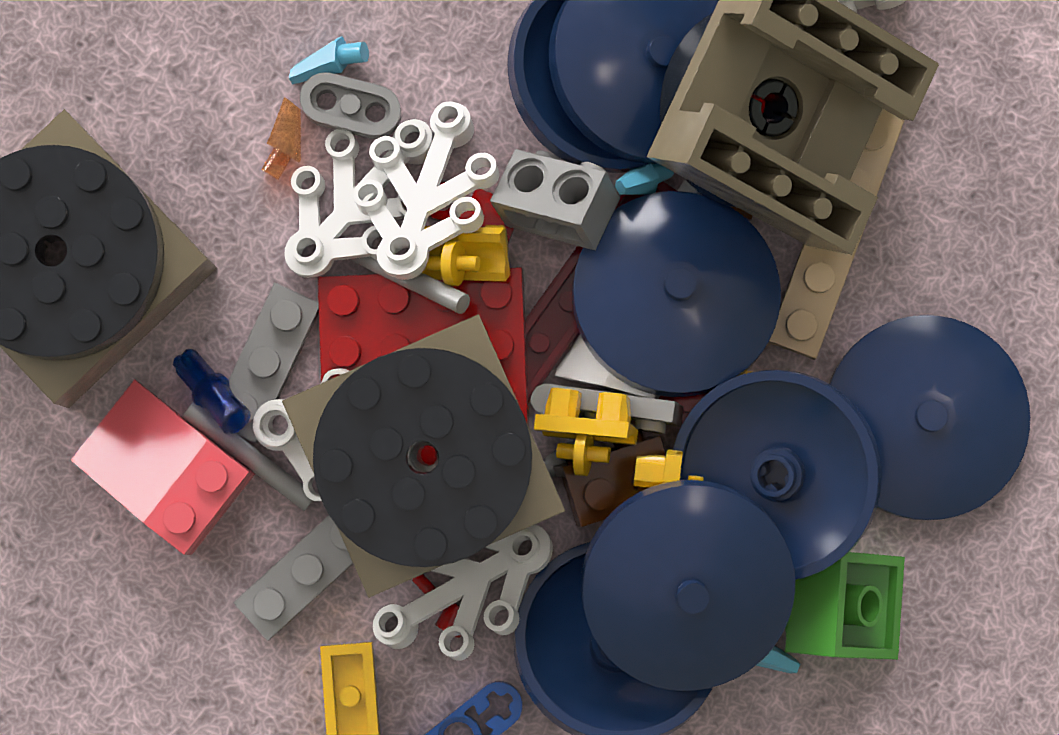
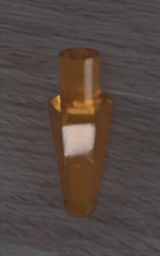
M285 97L267 141V144L273 150L261 168L263 172L279 180L291 159L298 163L301 161V109Z

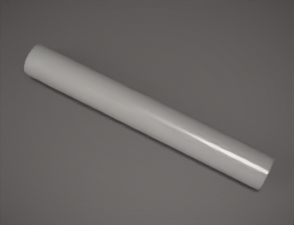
M371 257L348 259L458 314L464 313L469 306V295L449 285H445V283L424 273L413 279L400 280L386 274L380 267L378 260Z
M193 401L181 416V418L303 511L313 501L305 495L302 483Z

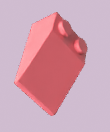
M135 379L71 459L73 463L139 520L184 555H192L255 475L251 470L181 418L179 413Z

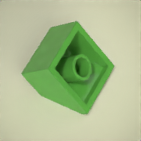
M849 552L838 562L808 577L796 579L793 608L785 628V652L841 658L898 660L905 557Z

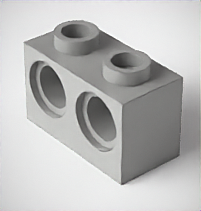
M515 149L490 202L507 227L596 250L619 202L620 196L613 186L608 173L596 164L582 162L580 165L562 161L556 155L547 151L539 150L534 154Z

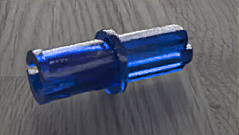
M186 349L181 355H176L173 360V366L176 368L178 376L192 391V401L196 405L207 409L224 433L228 434L230 432L233 434L244 428L250 420L251 412L232 393V390L229 388V380L225 375L215 373L196 350Z

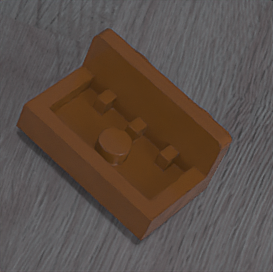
M638 430L636 445L613 443L614 447L610 448L609 463L592 462L588 476L575 475L573 460L565 459L566 463L553 466L556 477H562L577 527H584L605 520L624 501L648 489V487L633 486L637 456L646 455L666 456L660 436L644 437L642 431Z

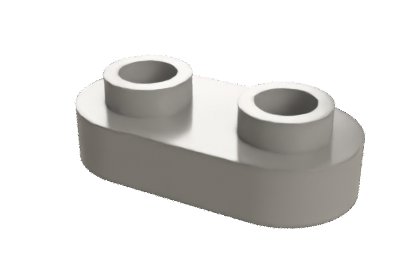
M324 72L310 77L304 83L300 92V103L306 117L319 126L349 131L354 135L370 139H378L391 135L397 129L401 120V108L398 98L390 89L377 84ZM325 93L333 94L336 97V104L328 110L321 109L317 105L319 97ZM381 106L386 111L385 117L379 122L368 120L366 113L370 107Z

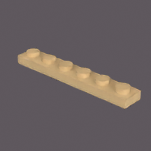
M882 109L850 182L877 196L905 120H901L885 109ZM862 234L852 255L803 244L780 305L776 327L768 343L813 360L817 359Z

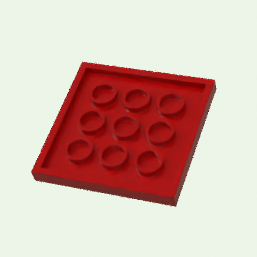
M510 268V276L506 281L463 280L459 286H451L470 297L469 306L462 314H458L379 274L318 277L321 382L324 375L332 369L343 368L351 371L380 356L392 353L479 314L529 427L523 268ZM426 445L421 451L423 462L428 465H433L438 457L437 451L432 446Z

